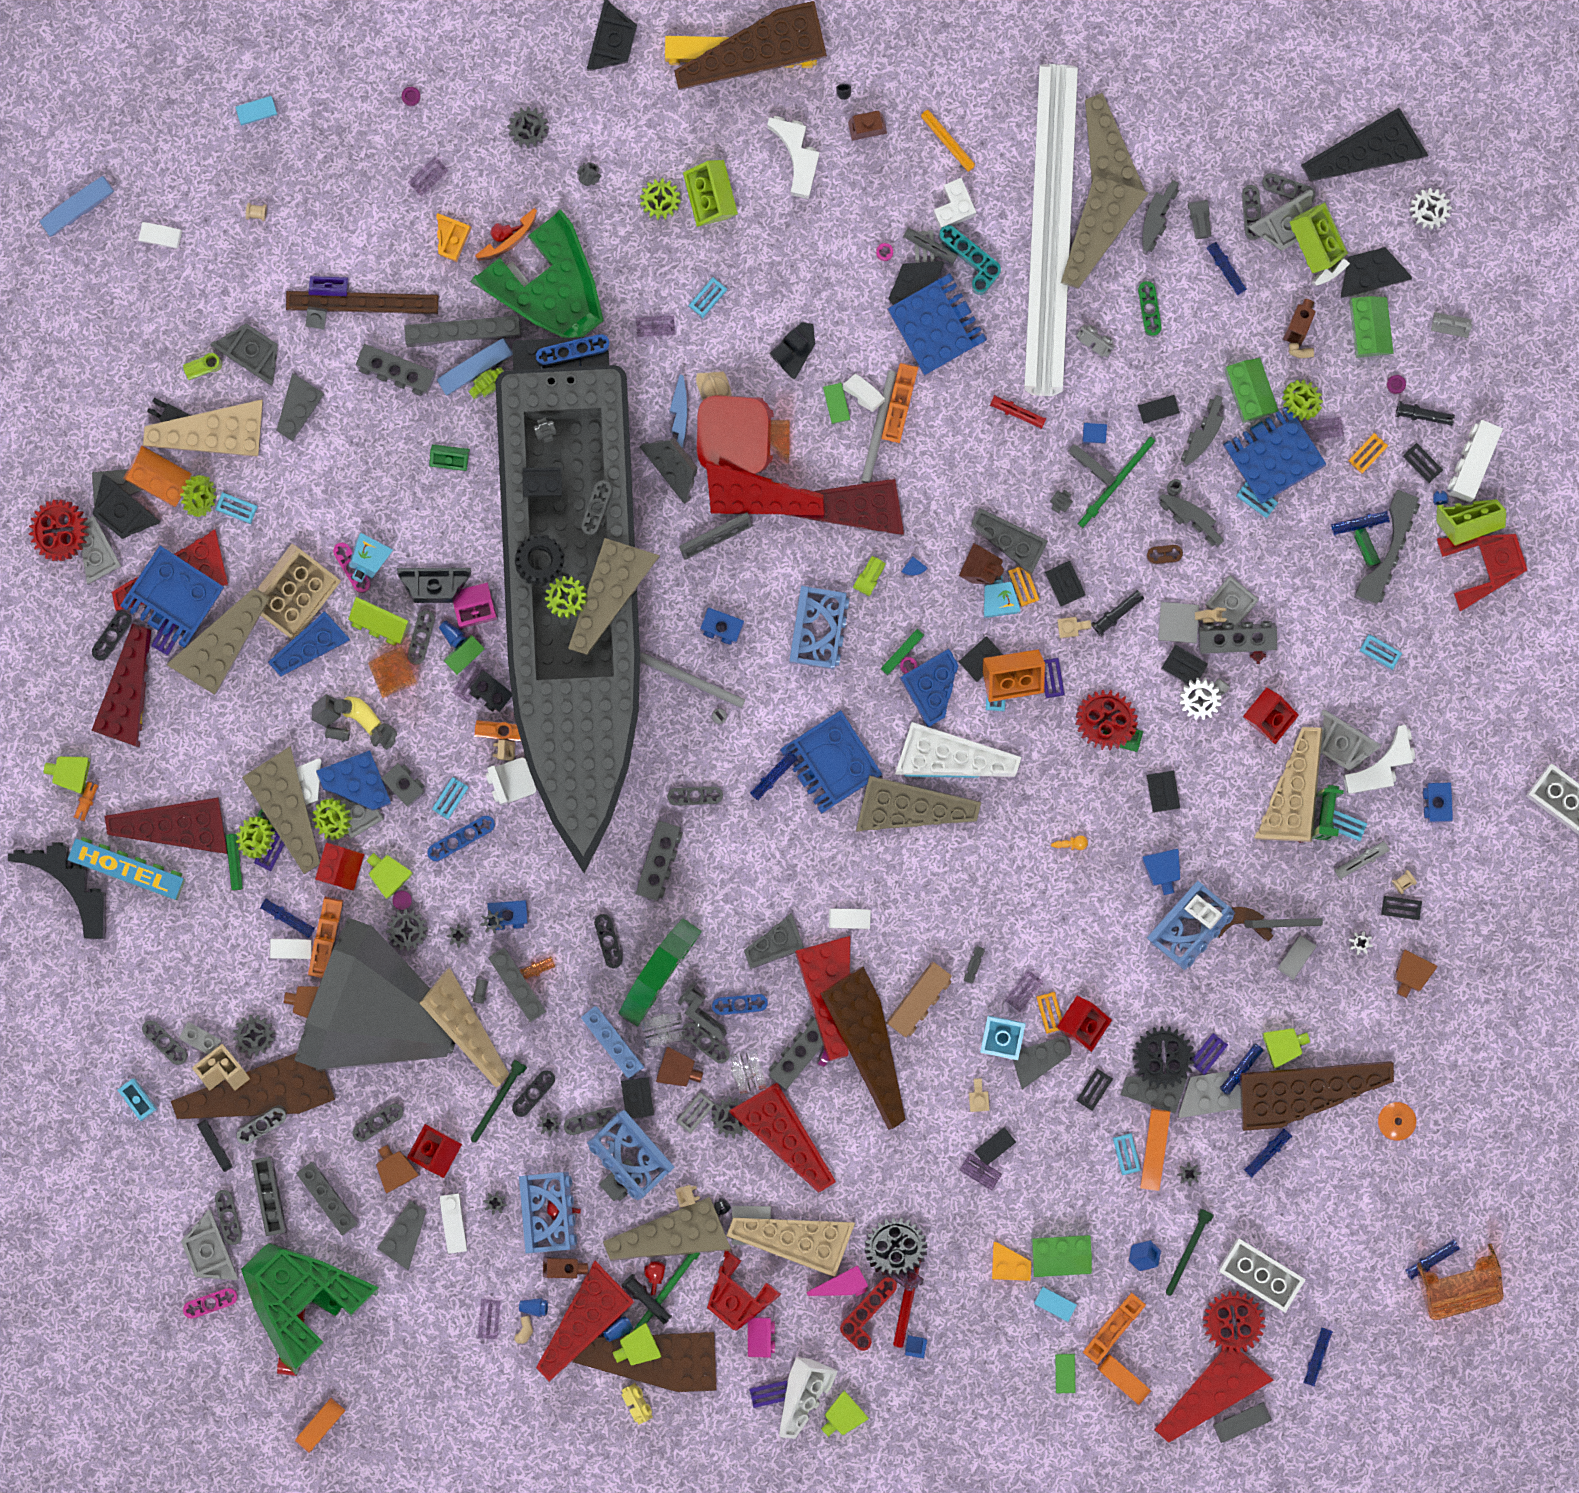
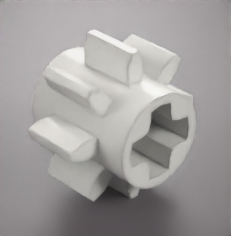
M1364 931L1361 933V936H1358L1356 932L1353 933L1355 938L1348 940L1353 945L1349 949H1356V955H1359L1360 951L1367 954L1366 948L1373 947L1368 941L1372 937L1366 938ZM1358 938L1365 941L1363 944L1364 948L1361 946L1357 947Z

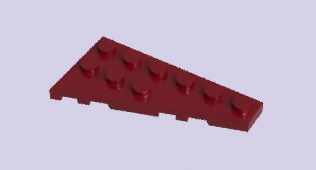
M895 479L813 491L824 495V515H785L904 536Z
M132 623L91 731L140 748V741L138 740L139 731H142L140 719L141 713L144 711L146 690L144 678L145 672L148 670L146 658L150 649L151 630Z
M219 797L104 816L107 835L227 854Z

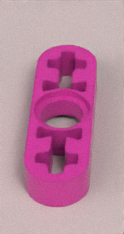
M346 543L336 544L333 549L334 556L354 589L359 593L367 592L371 587V582L367 575L363 579V581H367L365 584L366 588H357L359 582L351 579L354 573L347 571L350 559L342 564L341 561L345 560L341 554L337 555L339 547L347 548L345 553L348 558L352 555V550Z
M232 1288L220 1290L187 1302L183 1307V1313L187 1318H197L235 1304L238 1294ZM227 1291L229 1292V1294L233 1293L234 1297L231 1298L232 1302L224 1300L221 1301L223 1306H219L220 1302L218 1297L216 1296L217 1294H220L221 1298L226 1296ZM207 1298L215 1299L216 1306L213 1309L206 1307L205 1301ZM201 1300V1306L205 1312L201 1313V1309L196 1310L195 1315L187 1312L190 1304L193 1307L199 1306L198 1301Z

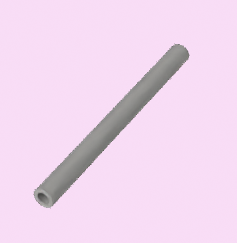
M888 370L882 394L885 402L879 406L861 478L863 482H871L897 377V372Z
M640 653V662L735 706L743 707L745 699L648 654Z

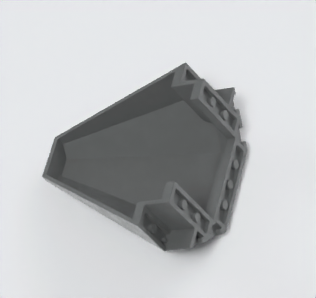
M348 917L338 942L333 948L307 1017L295 1061L314 1067L318 1072L443 1058L447 1057L448 1053L452 1054L456 1043H453L451 1037L420 1004L421 1000L429 992V986L371 924L368 925Z

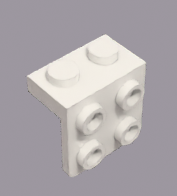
M523 757L496 767L491 766L487 768L488 773L485 775L488 783H493L495 791H492L495 802L499 801L501 806L535 794L537 791L526 759Z

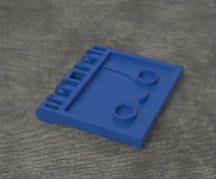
M951 273L887 308L924 375L987 340L984 333L971 340L969 339V337L982 330L980 326L975 327L968 333L964 330V326L970 325L976 320L974 316L962 323L959 321V319L972 313L966 301L954 307L951 306L952 303L963 297L962 293L956 294L949 300L947 299L945 293L956 289L957 284L953 283L942 290V286L954 280Z
M1288 407L1282 408V412L1288 422H1286L1280 411L1275 413L1276 418L1282 425L1277 429L1272 419L1269 417L1265 419L1272 432H1268L1262 421L1250 427V431L1257 441L1254 442L1249 433L1244 431L1243 437L1249 444L1247 447L1243 448L1237 437L1232 438L1238 448V452L1230 440L1223 444L1228 455L1260 504L1326 466V462L1296 417L1293 418L1292 412L1287 413Z
M159 545L120 606L128 610L136 598L137 601L130 610V613L134 614L138 611L141 603H144L147 607L142 612L140 619L144 621L151 609H153L154 612L147 624L159 631L166 619L170 620L162 634L166 636L173 624L179 626V629L173 635L172 640L176 642L185 630L186 632L178 644L186 648L225 587Z
M841 710L780 749L783 756L796 748L798 749L797 752L786 758L787 762H792L799 755L805 760L794 766L792 769L794 773L806 765L809 766L807 770L797 776L803 787L818 780V784L807 790L808 795L813 794L820 787L825 791L823 795L815 798L813 801L815 805L829 797L828 801L817 807L821 814L866 786L869 775L875 777L882 775Z

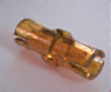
M550 956L537 963L535 961L532 962L530 966L520 969V972L524 974L523 977L526 980L535 975L538 977L540 973L556 966Z

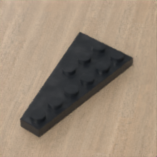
M1397 108L1303 163L1301 167L1310 182L1426 158L1429 155L1401 109Z

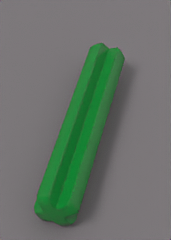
M236 834L226 835L231 890L238 891L243 888L238 843H236L238 839Z

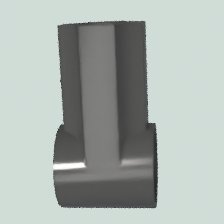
M1202 200L1188 203V209H1190L1191 214L1189 217L1192 219L1195 239L1211 237L1208 201Z

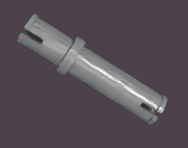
M1382 841L1371 849H1365L1364 853L1334 869L1339 880L1364 865L1375 862L1376 858L1390 850L1385 841Z

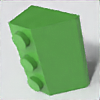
M1368 296L1351 298L1349 306L1356 358L1394 354L1387 297Z
M1261 358L1245 360L1227 366L1224 369L1242 423L1279 411Z
M1090 1235L1031 1238L1034 1277L1092 1274Z

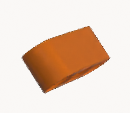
M1110 1354L1097 1367L1102 1374L1138 1405L1151 1392L1145 1384Z
M330 1398L298 1435L295 1442L310 1453L346 1410L334 1399Z

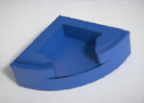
M912 556L901 572L905 575L915 576L922 574L928 568Z

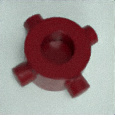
M1254 651L1249 657L1256 661V664H1260V661L1266 657V654L1262 651Z

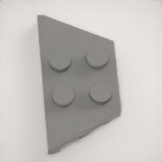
M1311 189L1307 190L1247 226L1248 229L1280 251L1293 245L1298 241L1291 230L1289 222L1299 214L1313 208V191Z
M1322 710L1321 715L1324 716L1323 727H1320L1323 729L1321 753L1348 770L1353 769L1381 747L1380 743L1329 711Z
M1229 1071L1190 1077L1178 1118L1240 1109L1241 1088Z
M208 1210L181 1240L194 1276L199 1278L237 1280L239 1278L211 1210Z

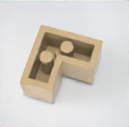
M223 1044L192 1067L209 1091L224 1079L234 1090H237L250 1079Z

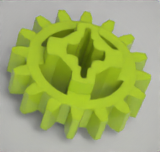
M664 178L661 179L660 183L656 179H654V184L652 185L648 182V189L642 188V192L645 194L640 195V199L644 200L640 205L641 207H646L643 210L644 213L650 212L649 218L656 215L658 221L660 216H663L665 220H667L668 214L673 217V210H679L676 204H681V200L676 199L680 196V192H675L677 186L671 187L670 180L667 184L664 183ZM658 188L656 192L650 193L653 189ZM665 189L669 190L673 197L667 195ZM662 192L664 200L661 201L659 207L657 198H659V195ZM648 202L654 204L655 210L649 206ZM671 205L667 210L663 211L664 207Z
M500 367L495 371L490 369L482 373L473 381L475 386L468 391L472 398L477 399L482 395L485 398L495 392L496 379L504 370Z
M1297 379L1293 383L1291 382L1283 391L1285 395L1282 397V400L1286 401L1283 407L1289 408L1287 413L1292 412L1293 418L1299 416L1301 421L1304 418L1309 420L1311 417L1314 418L1322 409L1320 405L1323 403V400L1319 399L1322 394L1316 392L1318 387H1311L1312 382L1306 384L1304 379L1301 382Z
M202 475L191 476V480H186L187 486H182L184 493L180 494L183 497L181 504H185L183 510L188 511V515L196 517L206 516V512H211L210 506H215L213 499L217 498L214 495L216 488H212L214 482L209 481V477Z
M563 576L562 581L556 578L555 585L549 584L551 590L545 591L549 594V597H545V600L550 602L547 608L552 609L551 612L554 615L558 613V617L562 618L565 614L566 618L570 619V614H573L575 617L577 616V610L583 612L581 605H586L587 603L583 598L588 597V595L583 593L586 588L580 586L581 582L579 580L574 583L575 579L572 576L569 580ZM565 585H570L573 587L568 589L565 587ZM564 592L569 595L568 602L564 600ZM566 606L568 609L564 610L558 607Z
M334 798L320 801L321 803L316 805L317 810L313 811L316 818L312 819L317 822V825L314 827L320 829L318 834L324 833V838H330L331 840L340 839L345 834H348V828L352 827L348 822L352 820V817H348L350 810H345L346 804L340 805V800L334 801Z
M249 817V821H243L244 826H239L241 832L236 834L240 837L236 841V843L240 844L238 850L243 851L242 855L249 858H261L262 855H267V849H272L270 842H274V840L271 839V836L275 833L270 830L273 826L268 824V820L261 817Z

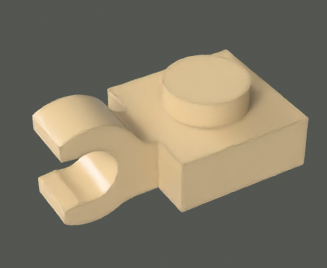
M1217 607L1214 610L1195 612V620L1203 621V624H1213L1214 620L1216 622H1225L1226 618H1222V612L1226 611V608Z
M1076 617L1057 619L1060 638L1079 636V630L1091 629V620L1077 622Z
M982 1078L973 1079L974 1092H969L970 1112L989 1111L988 1091L982 1092Z

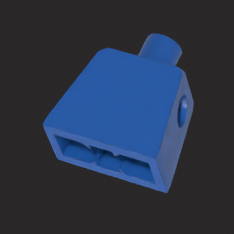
M1173 849L1141 857L1152 886L1161 885L1163 895L1175 893L1172 882L1180 880L1179 850Z

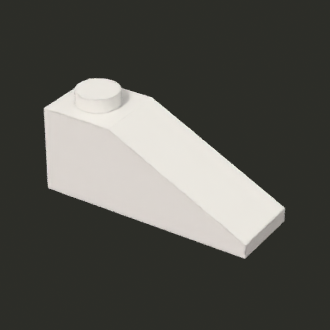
M461 1195L440 1196L448 1254L467 1251Z

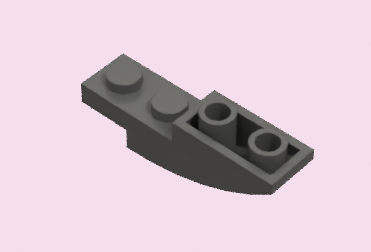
M1174 180L1171 181L1164 195L1156 192L1150 203L1142 231V253L1145 255L1148 251H1153L1157 244L1154 240L1157 235L1162 236L1167 227L1164 225L1166 219L1161 217V215L1165 216L1170 208L1167 205L1170 199L1174 200L1180 191L1177 189L1179 183Z
M1216 395L1214 400H1209L1207 410H1210L1208 417L1204 416L1200 426L1204 429L1196 428L1194 433L1190 432L1187 443H1190L1188 451L1184 450L1181 461H1184L1183 467L1189 466L1198 459L1215 438L1224 417L1217 415L1223 397Z
M1162 494L1158 498L1161 501L1159 505L1165 511L1170 510L1174 514L1173 519L1179 525L1183 523L1186 526L1191 521L1193 529L1198 533L1202 532L1210 546L1213 547L1215 545L1218 548L1224 542V539L1212 528L1216 521L1201 508L1171 495Z

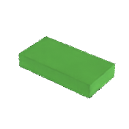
M842 382L824 386L823 390L831 424L849 421L850 416Z
M470 635L443 661L458 675L485 648Z
M1055 1354L1056 1393H1075V1354Z

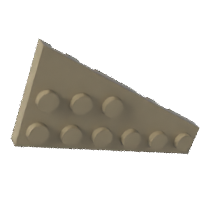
M1103 93L1086 99L1085 110L1092 182L1094 176H1098L1145 191Z
M1094 176L1061 284L1077 289L1081 287L1104 253L1148 196L1149 192Z
M604 538L586 593L588 597L584 599L587 603L582 605L583 612L580 611L568 647L569 650L585 655L589 654L601 638L603 632L638 588L643 578L661 557L660 555Z
M253 588L166 665L215 695L271 597Z
M289 746L244 775L242 779L302 872L306 874L320 864V858L292 749Z
M869 775L856 832L944 823L977 821L981 802Z
M710 1197L603 1241L610 1261L662 1255H685L698 1252L709 1253L722 1250L732 1251Z

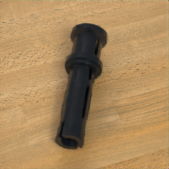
M1398 401L1395 417L1398 418L1400 416L1411 418L1412 421L1422 419L1453 426V419H1455V414L1420 408L1418 404L1409 405L1404 404L1402 401Z
M1136 590L1111 612L1103 613L1104 616L1097 622H1092L1091 626L1096 633L1102 637L1106 630L1112 626L1115 627L1117 620L1144 600L1142 595L1139 596L1141 593Z
M631 1274L622 1283L621 1287L626 1288L633 1295L634 1300H640L663 1325L669 1321L668 1319L672 1318V1315L647 1292V1287L645 1285L642 1286L635 1279L634 1274Z

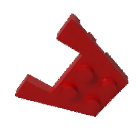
M725 1251L723 1255L725 1259L723 1265L719 1268L717 1284H714L707 1309L731 1329L738 1331L776 1300L781 1293L771 1284L765 1283L757 1297L752 1296L731 1278L741 1260L732 1252Z

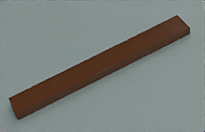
M286 291V310L307 311L308 306L327 309V312L438 314L439 295L347 292V296L309 295V291Z

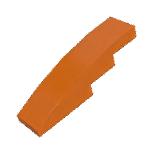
M902 362L899 364L881 438L883 440L896 443L901 441L918 366Z
M324 897L308 971L310 976L322 978L335 945L344 900Z
M1151 1109L1140 1183L1141 1189L1160 1190L1170 1111Z

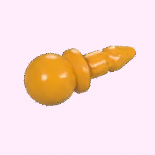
M1078 835L1075 838L1070 837V841L1062 840L1051 843V847L1054 848L1071 847V850L1077 849L1080 851L1088 846V840L1083 835Z

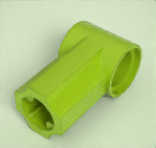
M208 353L202 358L183 364V369L190 381L208 373L219 371L223 363L219 356L214 353ZM216 358V365L209 367V360Z
M871 556L863 573H860L853 588L870 597L886 563Z

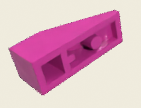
M857 1265L806 1293L808 1296L855 1294L857 1297L866 1292L865 1288L868 1287V1284Z

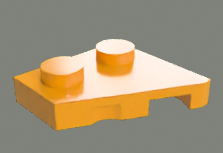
M437 213L438 254L457 262L472 227Z
M993 1242L992 1279L1031 1281V1261L998 1242Z

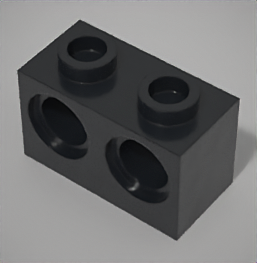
M481 670L467 687L471 690L469 694L476 700L481 698L485 701L484 706L491 712H494V710L500 712L512 697V692L484 670ZM484 681L487 685L483 692H480L477 688L478 683ZM495 693L501 695V701L497 704L492 701Z

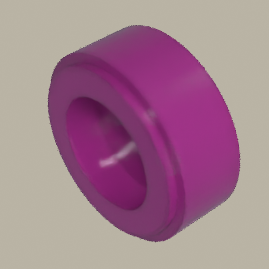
M407 87L403 90L401 98L405 105L415 106L420 102L421 95L415 87Z
M1393 375L1388 379L1386 386L1390 393L1400 394L1406 387V381L1400 375Z
M398 891L394 894L392 902L397 909L404 910L411 906L412 897L406 891Z
M823 1048L817 1065L825 1067L828 1057L825 1048Z

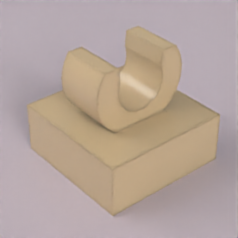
M498 740V743L493 744V746L498 747V753L493 754V757L505 761L514 760L515 742Z
M687 1185L675 1189L680 1208L695 1204V1201L700 1199L699 1196L694 1197L692 1193L693 1190L697 1189L696 1186L691 1187Z

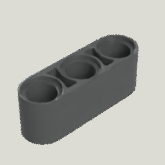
M1262 1402L1256 1407L1252 1406L1241 1411L1238 1415L1234 1414L1225 1418L1220 1423H1214L1213 1427L1222 1443L1264 1425L1272 1419L1265 1403Z

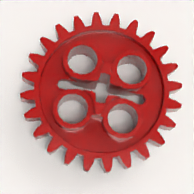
M54 499L52 502L46 501V506L40 505L41 511H34L37 517L31 518L34 525H29L33 529V532H30L29 535L34 536V539L30 542L37 544L34 549H41L39 555H45V559L52 558V561H58V559L59 561H65L66 558L71 560L72 555L78 556L77 550H83L81 543H87L83 539L84 536H89L88 533L84 532L85 529L89 528V526L84 525L87 518H81L84 512H77L79 506H72L73 502L67 501L66 503V500L58 501ZM66 516L69 519L67 524L64 521ZM48 518L51 519L50 526L47 524ZM74 527V530L72 531H60L57 533L44 534L45 530H57L60 528ZM68 535H70V537H71V540H70L69 543L67 542V536H68ZM50 537L53 538L52 545L49 544Z
M1102 690L1100 695L1095 691L1093 697L1088 695L1087 700H1082L1081 705L1077 709L1079 712L1075 716L1077 718L1075 725H1079L1078 732H1084L1081 737L1082 739L1088 737L1087 744L1093 741L1094 748L1099 744L1101 745V750L1108 746L1110 751L1113 745L1119 749L1120 743L1125 746L1127 740L1131 741L1132 735L1136 732L1134 728L1138 725L1135 722L1138 715H1133L1136 709L1130 708L1132 702L1125 703L1126 696L1120 699L1119 692L1113 696L1112 690L1109 691L1108 695ZM1109 705L1112 710H1107L1104 706ZM1093 715L1097 720H1092L1089 716ZM1116 720H1120L1124 724L1120 725L1116 722ZM1101 730H1106L1109 734L1105 735Z
M1229 1291L1228 1297L1221 1293V1300L1214 1297L1215 1304L1211 1302L1208 1304L1211 1310L1205 1309L1204 1311L1209 1315L1204 1316L1202 1319L1207 1322L1202 1327L1208 1329L1204 1335H1211L1209 1343L1215 1341L1214 1348H1217L1219 1345L1222 1346L1221 1352H1224L1227 1348L1229 1354H1231L1233 1349H1235L1238 1355L1242 1348L1246 1353L1247 1346L1253 1349V1341L1259 1343L1260 1340L1257 1336H1263L1264 1334L1260 1331V1329H1265L1266 1325L1261 1324V1322L1265 1321V1317H1260L1263 1310H1257L1259 1303L1253 1305V1297L1247 1300L1246 1293L1242 1297H1239V1291L1236 1292L1235 1296H1232L1231 1291ZM1230 1306L1234 1307L1235 1322H1239L1236 1325L1237 1340L1234 1338L1233 1324H1229L1232 1320ZM1245 1308L1247 1315L1240 1316L1237 1313V1309ZM1225 1310L1228 1313V1317L1225 1319L1220 1318L1218 1311ZM1247 1327L1250 1330V1334L1242 1335L1240 1328ZM1223 1329H1227L1230 1331L1231 1336L1224 1338L1220 1332Z

